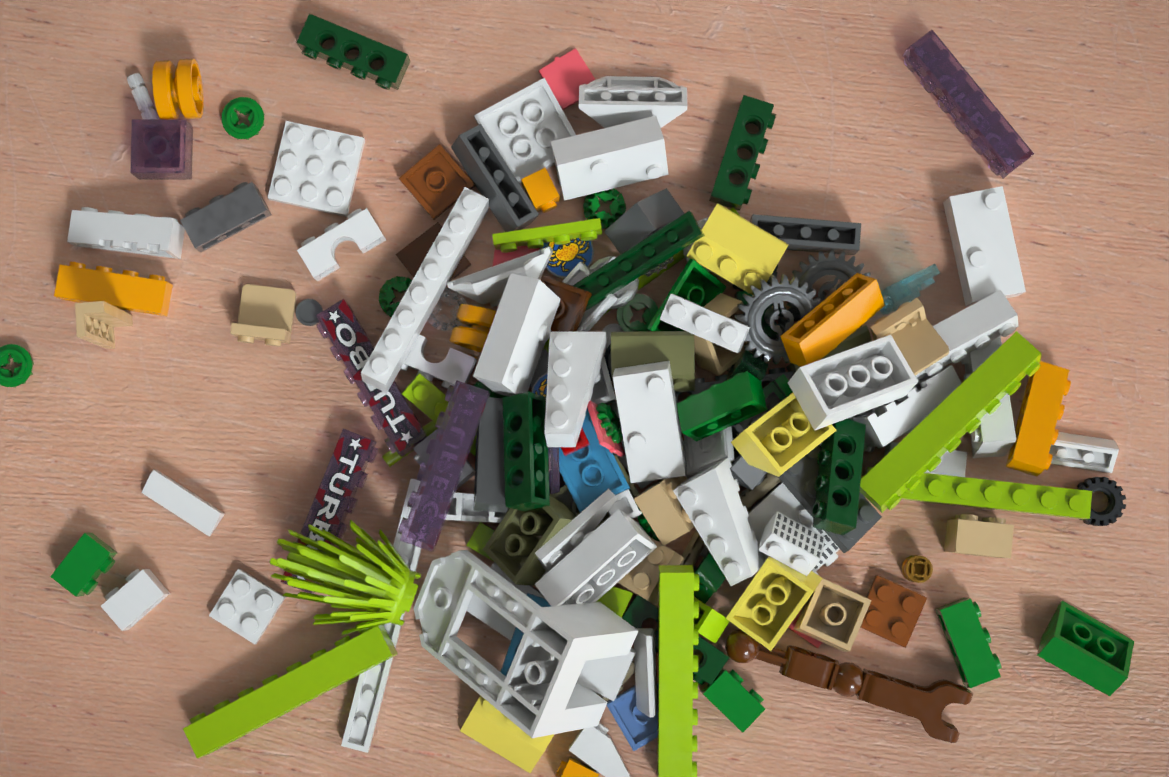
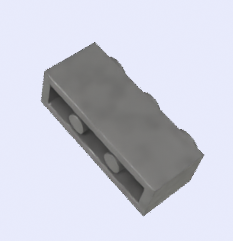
M243 182L233 188L234 192L226 196H216L209 201L210 204L202 209L197 207L185 214L186 217L180 221L195 249L203 252L272 215L253 182L249 184Z

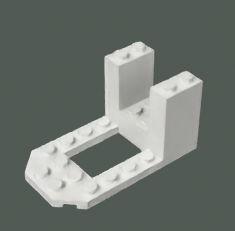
M459 550L451 553L449 556L438 558L431 562L414 606L416 620L420 619L423 634L419 635L421 646L531 738L598 726L608 702L594 691L576 683L584 663L587 660L628 655L638 633L636 628L601 602L541 607L468 550ZM473 593L524 633L507 676L503 675L457 637Z

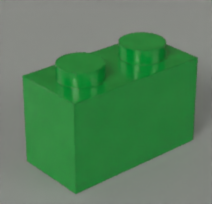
M84 533L50 577L75 597L84 596L85 594L89 595L98 585L96 579L100 574L108 572L114 565L115 560L113 558L117 552L93 533Z
M723 668L711 685L708 684L701 693L743 733L765 710L761 705L764 699L753 688L748 692L741 685L744 680L733 669L728 673Z

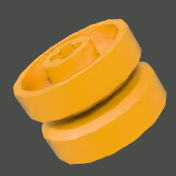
M194 58L180 59L176 67L170 60L156 61L153 65L152 84L155 106L162 121L177 120L180 113L186 119L201 118L204 109V96L197 61Z
M460 304L456 318L471 328L463 326L454 327L449 341L458 346L482 353L497 311L484 307Z

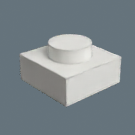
M629 489L615 495L617 499L608 511L611 516L619 509L632 519L641 515Z

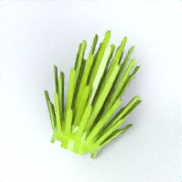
M350 520V529L360 537H356L357 548L324 529L320 530L313 525H308L310 531L339 546V549L322 540L314 541L288 529L290 535L301 539L302 542L319 550L296 542L292 543L284 539H278L277 544L282 546L283 550L290 553L287 556V560L271 558L269 563L282 568L286 572L311 581L277 573L272 574L271 577L287 581L289 586L336 597L299 592L298 594L285 593L282 596L331 604L333 608L367 610L333 611L331 614H316L313 619L321 620H315L313 625L367 621L357 624L355 628L344 630L341 635L387 623H394L399 626L404 624L405 621L401 620L400 617L405 611H410L418 585L413 582L414 579L421 577V573L409 569L381 529L379 530V535L386 543L385 545L380 540L376 542L363 528L360 529Z

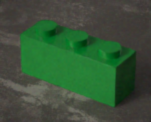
M748 371L738 373L723 383L714 384L710 389L691 395L686 400L677 403L681 431L696 442L767 410L762 383Z
M963 598L936 608V614L964 686L973 688L1000 678L999 669L1002 668L996 653L992 654L989 643L992 642L986 627L982 628L979 621L981 611L975 601L972 602L971 598Z

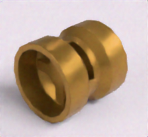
M921 555L908 556L901 564V573L910 582L923 583L931 577L933 572L930 560Z

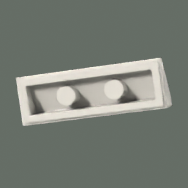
M1059 432L1055 444L1050 447L1049 454H1052L1051 464L1112 473L1119 448L1114 440Z
M153 469L141 492L209 537L225 514L158 470Z
M636 628L638 630L634 640V649L637 650L634 656L636 706L639 711L648 717H654L658 709L655 630L653 628Z

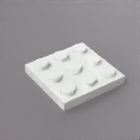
M545 78L474 115L477 124L483 126L519 184L522 178L543 168L547 169L555 165L551 141L576 135Z
M286 121L268 199L347 217L365 138Z

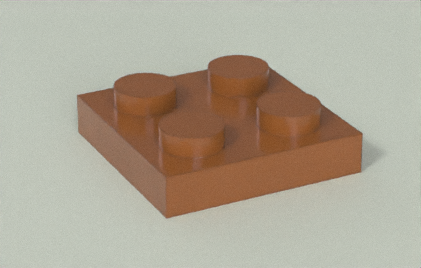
M440 144L399 177L402 184L433 220L457 202L464 187L470 190L475 187L474 183Z
M875 575L866 596L871 602L860 628L906 648L927 597Z

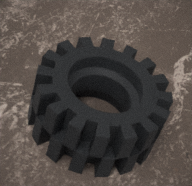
M1093 477L1080 482L1077 485L1078 490L1092 491V493L1095 491L1103 492L1108 498V506L1102 512H1096L1091 508L1090 519L1079 520H1084L1085 524L1093 526H1107L1110 523H1115L1116 519L1123 515L1122 509L1126 508V504H1123L1126 496L1121 494V491H1123L1122 487L1117 486L1116 481L1109 480L1107 477Z

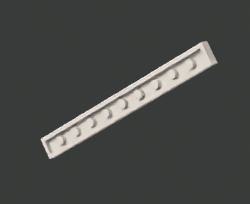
M411 478L393 547L409 569L416 572L423 541L416 542L417 536L413 532L409 537L408 535L416 510L420 513L421 507L429 501L430 495L428 492L421 496L419 495L422 487H429L430 483ZM432 508L429 509V512L427 514L426 519L428 520L430 518ZM423 526V531L426 532L427 527ZM405 613L401 615V620L404 619ZM394 623L383 624L396 649L401 626ZM393 657L359 675L341 746L366 753L369 752Z

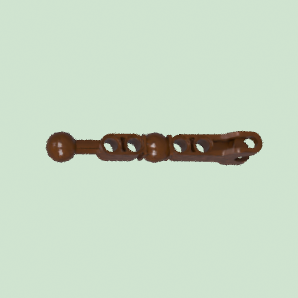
M741 629L729 634L725 642L727 655L737 663H748L753 659L780 666L779 673L788 678L828 690L833 688L836 693L844 697L856 695L859 700L919 719L930 737L950 743H956L960 733L953 724L942 719V711L951 703L967 705L973 697V692L969 688L945 679L935 681L931 685L924 687L867 669L862 670L854 663L844 662L839 664L836 659L792 645H788L786 651L773 648L770 651Z

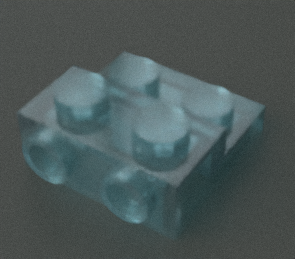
M936 264L885 288L881 292L885 306L880 309L882 314L885 315L897 311L900 305L918 298L920 291L934 284L933 278L940 274Z

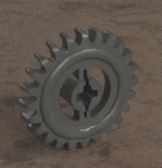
M834 250L830 251L828 258L820 251L819 260L809 255L810 265L801 261L799 265L802 272L793 270L792 273L798 278V286L803 281L808 283L806 291L811 289L819 278L825 275H835V280L824 283L818 292V297L824 301L827 295L824 292L825 289L831 290L840 279L841 281L836 287L837 290L856 273L861 274L864 263L855 267V256L845 261L844 251L840 254L839 258L835 257ZM867 272L862 275L870 277L871 273ZM790 302L787 303V306H789V307L794 306V307H795V305H794L793 303H790Z
M782 274L781 280L778 283L776 277L771 275L769 285L763 279H760L761 289L751 285L750 288L754 295H742L748 303L737 304L744 314H736L735 318L743 322L742 324L750 327L744 341H748V343L744 345V348L747 351L754 349L752 352L753 357L757 358L763 354V362H768L772 357L774 364H778L781 357H783L785 363H789L790 360L780 336L782 335V330L784 334L793 326L794 317L784 307L783 301L793 303L797 307L799 320H801L818 306L822 300L819 297L812 299L816 294V290L811 288L806 291L808 288L806 281H803L798 286V278L796 276H793L789 283L787 276ZM766 308L764 319L774 332H777L778 339L767 336L762 329L761 317ZM780 312L783 315V317L779 318V323L777 324L774 320L778 319V314Z

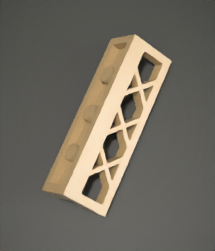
M105 301L75 303L77 337L106 349H115L114 327L133 326L131 314Z

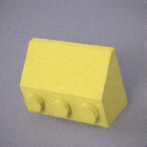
M717 203L702 228L705 236L694 242L686 257L694 259L698 264L754 295L750 286L753 285L761 289L760 279L767 283L789 244Z
M792 393L746 428L731 443L749 465L779 477L833 434L836 429L831 424L814 431L794 393Z
M769 556L726 619L771 651L823 578L813 571L805 576Z
M481 695L460 729L462 733L529 773L532 772L554 736L552 734L531 738Z

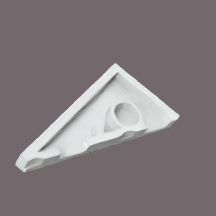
M609 489L535 552L547 573L576 548L587 533L596 529L617 499Z

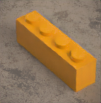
M71 261L69 266L61 264L59 266L54 293L56 298L78 303L105 301L122 310L166 317L168 315L173 285L165 281L166 277L149 274V278L139 277L138 272L123 270L122 274L112 273V268L96 266V270L86 269V264Z
M856 273L780 337L790 362L802 367L821 360L882 309L885 303L877 279Z
M1040 361V368L1031 377H1028L1015 428L1016 441L1010 448L1005 466L1038 477L1044 470H1048L1052 461V454H1049L1050 447L1055 444L1059 430L1055 429L1057 420L1062 418L1065 405L1061 404L1063 395H1067L1071 385V380H1068L1070 370Z

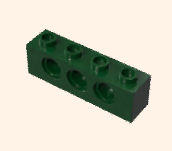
M310 13L296 42L304 56L314 60L317 57L326 60V64L338 70H341V67L351 70V75L362 80L368 77L375 80L377 86L386 90H390L391 87L399 89L410 64L408 54ZM331 39L335 41L332 48H322V44L326 40ZM355 49L359 51L357 58H346L350 50ZM373 61H384V65L380 69L375 70L371 68Z
M743 95L709 201L729 208L734 207L739 211L742 204H748L752 189H749L748 185L750 179L756 180L760 164L756 163L759 153L764 155L768 139L764 138L767 128L772 130L777 115L772 113L774 104ZM753 123L757 125L759 132L757 134H750L746 131L745 126ZM745 148L749 150L751 157L749 159H741L737 154V150ZM733 173L741 175L743 183L739 185L732 184L729 180V175Z
M532 392L503 398L502 413L505 507L527 511L550 506L548 447L544 434L546 397Z
M844 419L832 424L836 431L821 442V450L817 457L819 471L814 484L816 499L812 507L814 528L842 536L856 529L866 430V424L850 419Z
M637 594L623 614L622 619L634 628H642V623L647 618L655 619L657 621V629L655 630V651L657 654L658 607ZM699 636L698 645H693V650L698 649L702 652V660L698 663V672H693V680L701 685L705 681L711 685L730 657Z

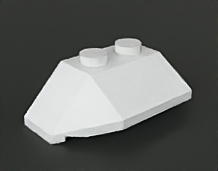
M605 76L589 84L579 86V109L604 128L652 116H657L660 128H662L687 110V87L678 86L660 77Z
M547 247L447 282L448 288L478 303H490L491 308L498 306L510 273L540 280L553 253L552 247Z

